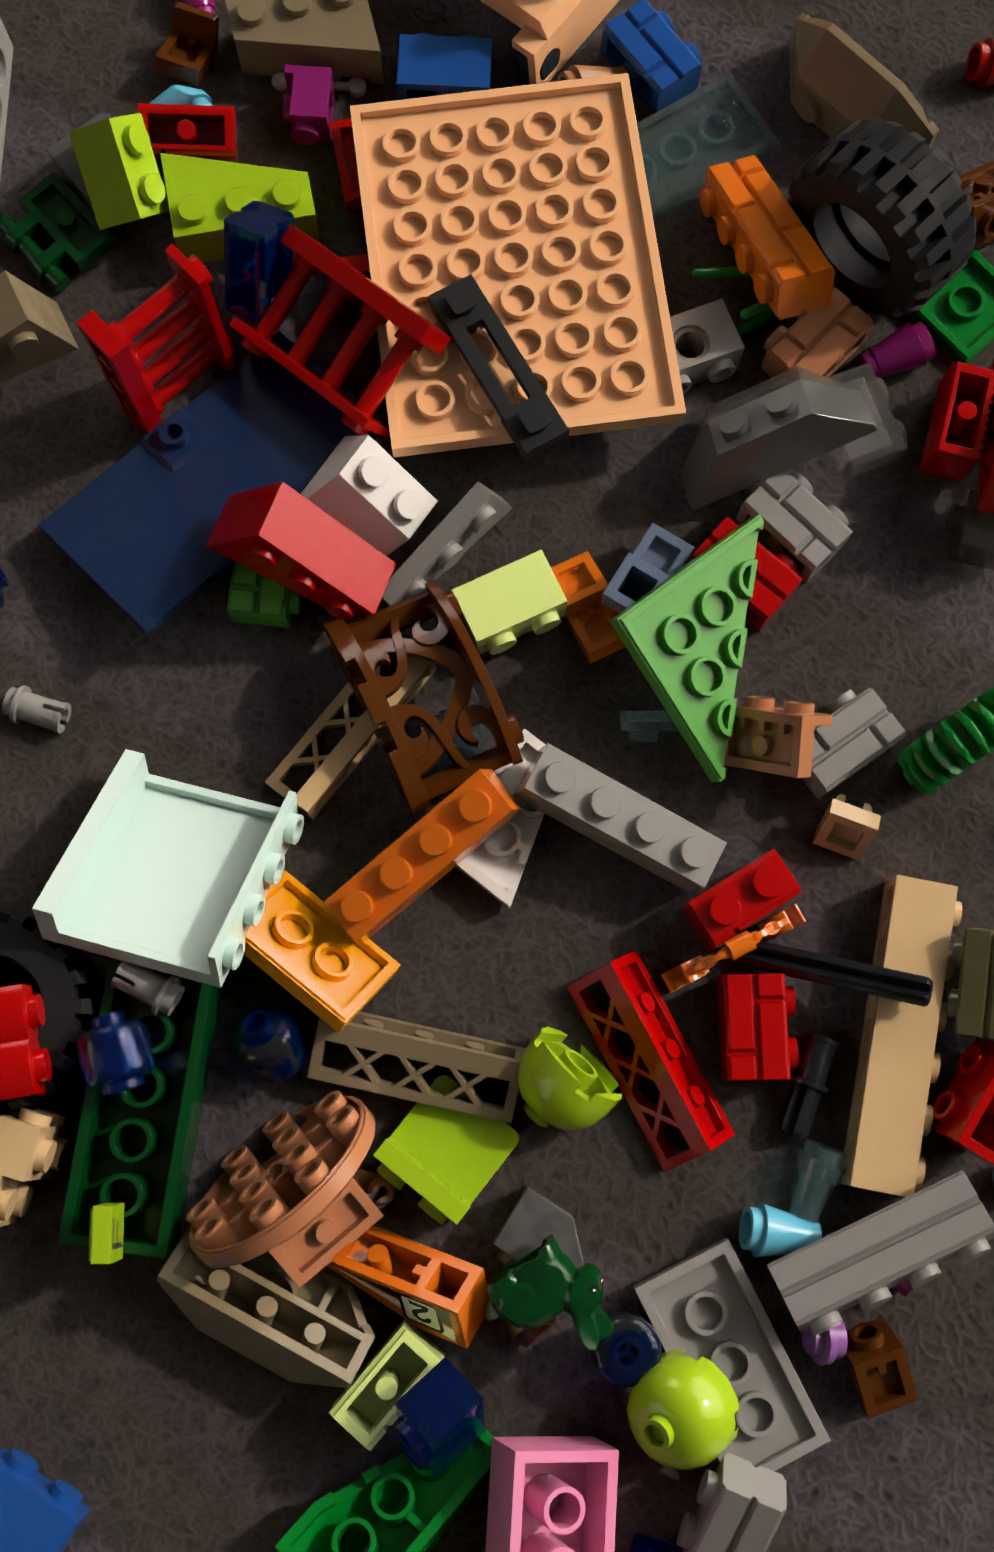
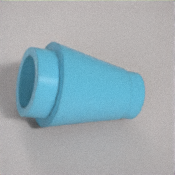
M763 1203L757 1204L756 1207H745L740 1218V1246L743 1250L751 1251L755 1257L788 1255L822 1238V1230L818 1222L809 1221Z

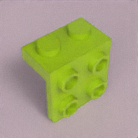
M441 1075L434 1080L430 1088L445 1093L458 1085V1083L447 1075ZM465 1091L457 1095L469 1098ZM417 1102L373 1156L382 1162L376 1171L399 1190H402L407 1183L423 1196L418 1206L441 1225H443L447 1218L457 1225L470 1209L475 1198L517 1146L519 1135L511 1126L503 1121Z

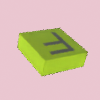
M125 1202L102 1203L94 1205L90 1209L88 1261H91L90 1264H112L123 1259Z

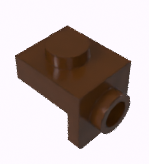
M177 2L172 9V31L155 55V72L173 78L180 83H188L199 87L218 55L219 17L216 14Z

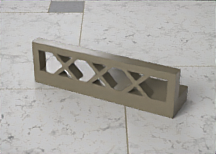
M360 1011L340 1033L336 1032L319 1018L307 1078L512 1123L519 1091L517 1079L521 1055L526 1048ZM330 1041L347 1045L357 1062L344 1070L323 1066L326 1042ZM362 1049L371 1050L373 1052L366 1056ZM384 1054L398 1056L408 1073L395 1081L381 1079L371 1062ZM412 1060H416V1061H420V1062H424V1063L421 1064V1065H419L418 1067H416V1065L414 1064V1062H413ZM436 1065L450 1068L459 1084L445 1093L435 1091L430 1088L422 1074ZM360 1069H363L367 1075L358 1074L355 1072H357ZM463 1071L474 1073V1075L467 1078ZM486 1077L509 1081L504 1106L482 1101L473 1085ZM414 1080L417 1086L408 1085L407 1083ZM465 1091L469 1098L457 1095Z

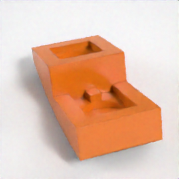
M586 551L551 567L567 599L564 617L588 662L591 664L625 648L624 643L610 623V620L619 613L602 603V595L608 583L589 552Z

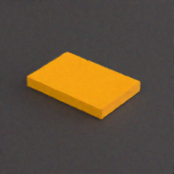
M284 870L277 885L271 884L265 895V910L260 923L256 927L251 926L245 937L244 955L336 1032L340 1033L395 975L401 964L369 938L355 943L323 903L324 901Z

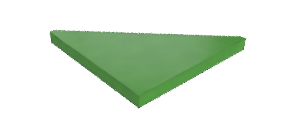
M760 514L746 520L610 620L611 625L711 782H721L726 778L727 768L724 767L727 740L732 737L737 698H734L737 673L738 669L742 668L748 629L744 627L748 600L753 597L758 563V559H755L758 533L760 530H763L764 523Z

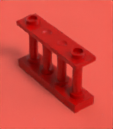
M290 224L280 241L296 252L292 259L295 263L293 269L257 327L236 317H233L229 325L244 336L241 342L242 346L264 360L268 355L344 412L340 421L360 435H366L368 431H372L387 438L390 434L389 427L373 416L414 350L419 353L425 345L441 355L451 337L314 238ZM322 271L330 277L325 284L329 289L289 352L274 341L273 337L312 275L317 277L319 272ZM355 295L364 302L359 309L363 314L322 377L305 363L344 301L350 302ZM389 320L399 327L394 335L397 341L356 403L341 392L339 388L379 325L385 327Z
M173 243L165 249L174 277L119 323L112 320L109 324H106L93 310L76 322L122 411L145 435L163 422L160 416L165 411L163 406L212 364L217 362L227 373L237 366L233 356L236 347L226 335L209 285L213 280L212 275L198 257L192 254L187 258ZM183 298L184 302L133 343L132 340ZM191 323L193 324L192 327H190L186 332H184L180 337H178L174 342H172L168 347H166L162 352H160L156 357H154L149 363H147L145 366L143 365L145 361H147L151 356H153L157 351H159L164 345H166L170 340H172L188 325H190ZM202 346L201 349H199L182 365H180L176 370H174L170 375H168L164 380H162L157 386L153 387L154 384H156L173 368H175L179 363H181L185 358H187L191 353H193L198 347Z

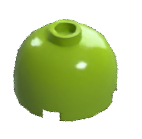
M551 1027L542 1028L521 1055L517 1080L520 1094L526 1102L524 1111L536 1124L544 1128L552 1125L562 1130L579 1131L598 1123L622 1099V1094L613 1093L619 1086L615 1077L582 1044L580 1055L562 1043L568 1036L567 1034Z
M673 1349L654 1358L633 1382L627 1404L628 1422L637 1444L651 1459L664 1467L692 1470L714 1461L736 1438L739 1427L735 1429V1414L739 1411V1403L728 1378L712 1361L703 1356L695 1360L690 1356L681 1355L685 1350Z

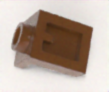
M879 1318L871 1322L859 1323L852 1329L847 1330L848 1346L844 1357L849 1364L860 1407L867 1418H873L917 1401L918 1398L904 1346L886 1321Z

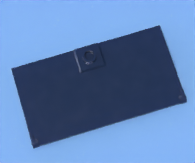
M280 331L273 337L274 341L290 352L294 345L291 340ZM251 353L186 407L176 410L160 425L145 435L140 444L40 523L39 527L148 636L235 563V561L206 547L229 495L282 481L301 494L344 436H358L360 434L340 421L344 412L268 355L264 360ZM309 357L305 364L323 377L326 371ZM343 385L340 386L339 390L354 402H358L359 399ZM377 412L373 414L375 418L389 427L387 421ZM368 431L366 434L376 442L384 438L372 431Z

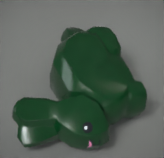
M553 1234L545 1237L540 1247L527 1253L517 1261L512 1259L492 1273L493 1282L486 1287L489 1297L484 1305V1315L489 1321L503 1319L517 1328L540 1329L564 1311L572 1316L580 1344L586 1351L595 1350L600 1340L608 1338L614 1331L613 1323L609 1316L599 1305L603 1296V1279L600 1270L592 1263H586L576 1268L570 1256L561 1250Z

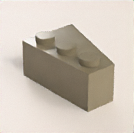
M225 0L242 74L273 76L276 72L284 73L285 64L331 67L333 81H342V77L369 79L370 84L384 85L381 50L368 0Z
M7 271L0 273V383L79 349L57 302Z

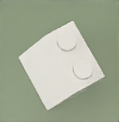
M369 435L344 436L301 493L302 496L386 556L411 538L437 503V500Z

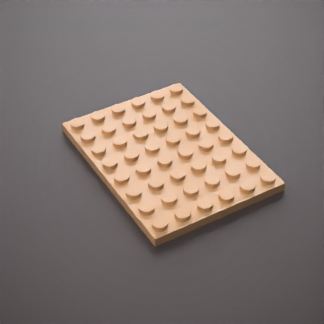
M628 73L350 106L370 276L373 282L446 334L429 306L428 296L471 274L568 427L569 436L685 421L686 408ZM389 320L385 327L379 325L377 328L381 364L397 341L394 335L399 327ZM478 327L476 328L477 332L473 334L468 332L513 406L527 400V395L485 328L481 329ZM451 340L441 355L425 345L419 353L414 350L385 396L393 458L514 443L501 423V418L458 348L455 344H452Z

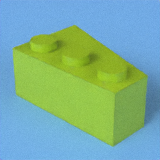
M160 153L174 240L177 248L187 258L193 254L202 263L290 249L280 241L290 224L321 243L308 172Z

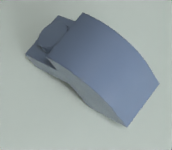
M652 523L634 553L629 552L606 587L602 595V603L621 613L684 567L695 547Z

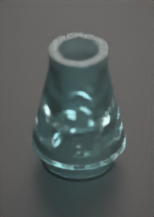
M806 1139L803 1150L797 1149L791 1201L787 1211L800 1219L817 1223L823 1208L847 1171V1168L843 1166L847 1154L819 1141Z

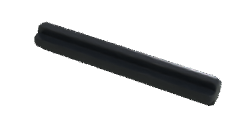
M764 941L757 943L755 950L734 961L731 958L727 959L735 965L775 974L782 973L793 978L923 1007L928 1006L933 992V981L926 976Z

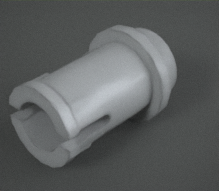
M22 685L19 688L11 687L7 691L2 704V712L4 715L9 716L12 723L19 724L25 721L61 734L65 730V725L60 724V721L68 724L71 716V705L67 702H60L32 693V689L29 686Z
M122 961L115 972L120 977L114 976L111 981L112 988L119 989L152 1007L151 1013L155 1016L160 1012L169 1016L178 1005L184 992V987L177 984V977L172 975L166 978L149 968Z

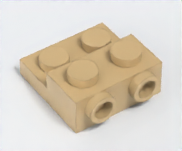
M21 1108L19 1115H0V1227L14 1224L17 1216L23 1217L33 1196V1186L28 1185L29 1181L52 1178L54 1170L60 1171L70 1149V1140L65 1139L69 1127L64 1125L65 1115L41 1108H35V1110Z

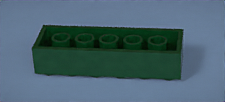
M110 958L97 1031L111 1027L115 1028L120 1044L119 1058L121 1063L117 1064H121L118 1065L121 1068H118L120 1073H118L119 1079L116 1080L112 1076L114 1075L112 1074L114 1073V1067L112 1066L114 1065L112 1064L114 1055L111 1056L112 1050L110 1051L104 1046L105 1057L100 1063L101 1054L97 1049L96 1051L93 1049V1054L96 1052L99 1057L93 1059L95 1064L91 1067H95L93 1070L98 1072L101 1080H96L94 1077V1084L89 1083L86 1085L58 1244L89 1248L90 1209L94 1205L102 1203L125 1202L123 1253L166 1259L171 1256L180 1242L222 987L218 988L175 976L178 978L177 984L184 987L183 995L169 1016L161 1012L155 1016L151 1013L152 1007L119 989L111 987L113 977H120L115 972L122 961ZM151 969L166 978L172 976V974Z

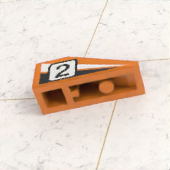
M371 1226L351 1245L348 1243L326 1265L419 1329L466 1349L485 1318L484 1305L489 1296L486 1288L488 1284L484 1268L378 1226Z

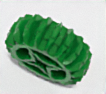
M994 687L927 731L899 753L896 761L903 771V776L910 785L913 784L920 794L932 793L994 750Z

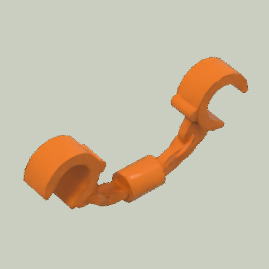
M794 904L759 923L760 931L749 933L745 930L723 942L724 947L717 954H710L705 957L701 955L696 956L663 973L661 976L670 993L688 983L690 984L710 972L709 969L717 964L718 960L731 958L734 961L757 948L756 944L761 941L762 937L766 941L772 940L806 922L797 904Z

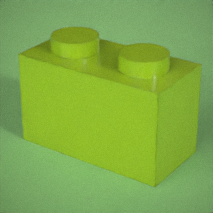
M141 113L108 118L68 132L100 230L169 212L165 186L159 173L150 137Z

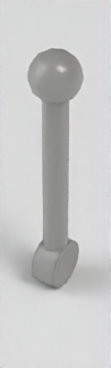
M283 72L273 74L271 79L273 87L279 91L285 90L287 88L285 74ZM351 78L349 82L333 81L335 91L349 92L351 96L356 98L366 93V82L362 78Z

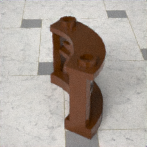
M435 580L425 583L426 591L377 611L375 615L363 617L349 624H346L342 617L324 624L338 665L353 689L361 707H367V711L375 726L382 725L381 728L373 732L388 764L397 790L412 813L430 806V799L459 787L479 769H492L494 771L510 763L514 766L523 762L518 747L519 743L524 742L521 727L513 714L506 715L488 671L461 621L463 614L456 596L452 591L444 593ZM432 618L438 624L431 631H425L420 628V623ZM413 627L412 639L402 638L401 631ZM448 638L455 651L441 646V644ZM389 655H396V672L389 677L377 674L375 669L379 665H388L390 667ZM407 656L436 663L456 674L453 696L441 723L431 712L418 705L398 704L390 707L387 699L400 689L406 678L408 668ZM472 685L476 690V693L480 699L482 706H468L472 692ZM411 720H418L433 733V736L428 740L427 733L421 727V734L417 738H410L404 732L406 723ZM477 724L485 725L490 730L496 747L465 760L453 742L456 734L458 733L460 739L465 744L477 747L479 746V740L473 736L472 728ZM446 752L454 765L421 779Z

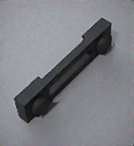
M470 274L429 295L431 310L446 334L451 337L452 344L456 345L525 462L530 460L531 455L537 456L541 450H549L550 445L556 446L560 440H568V427L473 276ZM476 328H485L527 395V400L513 406L468 332L473 334L477 332Z

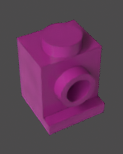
M285 64L284 74L288 93H284L283 120L284 122L291 123V139L303 146H312L316 143H331L329 122L333 121L335 89L331 67Z

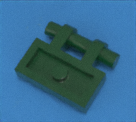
M55 172L51 173L18 199L23 211L27 214L18 222L9 214L0 217V232L4 235V243L16 255L22 254L31 264V272L42 283H49L56 292H62L70 284V279L61 270L64 264L71 261L83 272L117 245L114 234L108 228L99 229L95 214ZM43 232L53 242L44 251L35 242L36 237Z

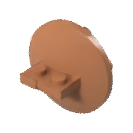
M338 1090L333 1091L320 1101L310 1104L294 1114L308 1117L301 1128L287 1111H281L269 1119L262 1129L264 1135L272 1143V1148L277 1152L274 1156L261 1164L246 1145H241L233 1149L223 1159L221 1167L224 1171L213 1183L203 1199L195 1204L186 1216V1220L191 1224L189 1229V1245L204 1264L213 1268L231 1267L269 1252L295 1284L301 1288L333 1260V1256L348 1243L351 1245L384 1216L353 1178L366 1157L375 1134L374 1116L360 1099L353 1096H343Z

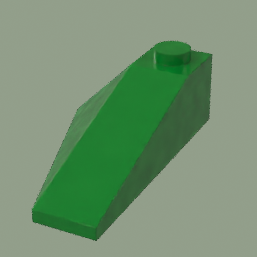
M467 1411L410 1444L409 1449L394 1458L361 1473L362 1477L333 1494L331 1491L314 1501L275 1545L278 1552H430L490 1474L492 1437L494 1436Z

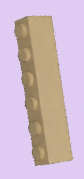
M895 875L885 881L873 965L929 977L933 981V992L928 1006L924 1007L868 994L839 1184L902 1197L914 1194L915 1188L920 1189L923 1185L926 1161L924 1157H920L922 1137L928 1136L933 1122V1107L927 1104L930 1083H936L941 1065L940 1054L935 1052L937 1032L944 1030L948 1016V1004L942 1001L945 981H950L954 971L952 963L953 951H949L952 931H957L962 917V903L956 901L958 886L902 875Z

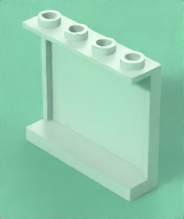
M125 749L32 907L42 938L221 988L229 970H236L242 961L245 951V937L250 927H256L262 919L266 904L265 895L270 885H277L282 877L285 866V854L289 845H296L301 837L304 816L298 812L296 792L288 791L281 807L149 774L145 755Z

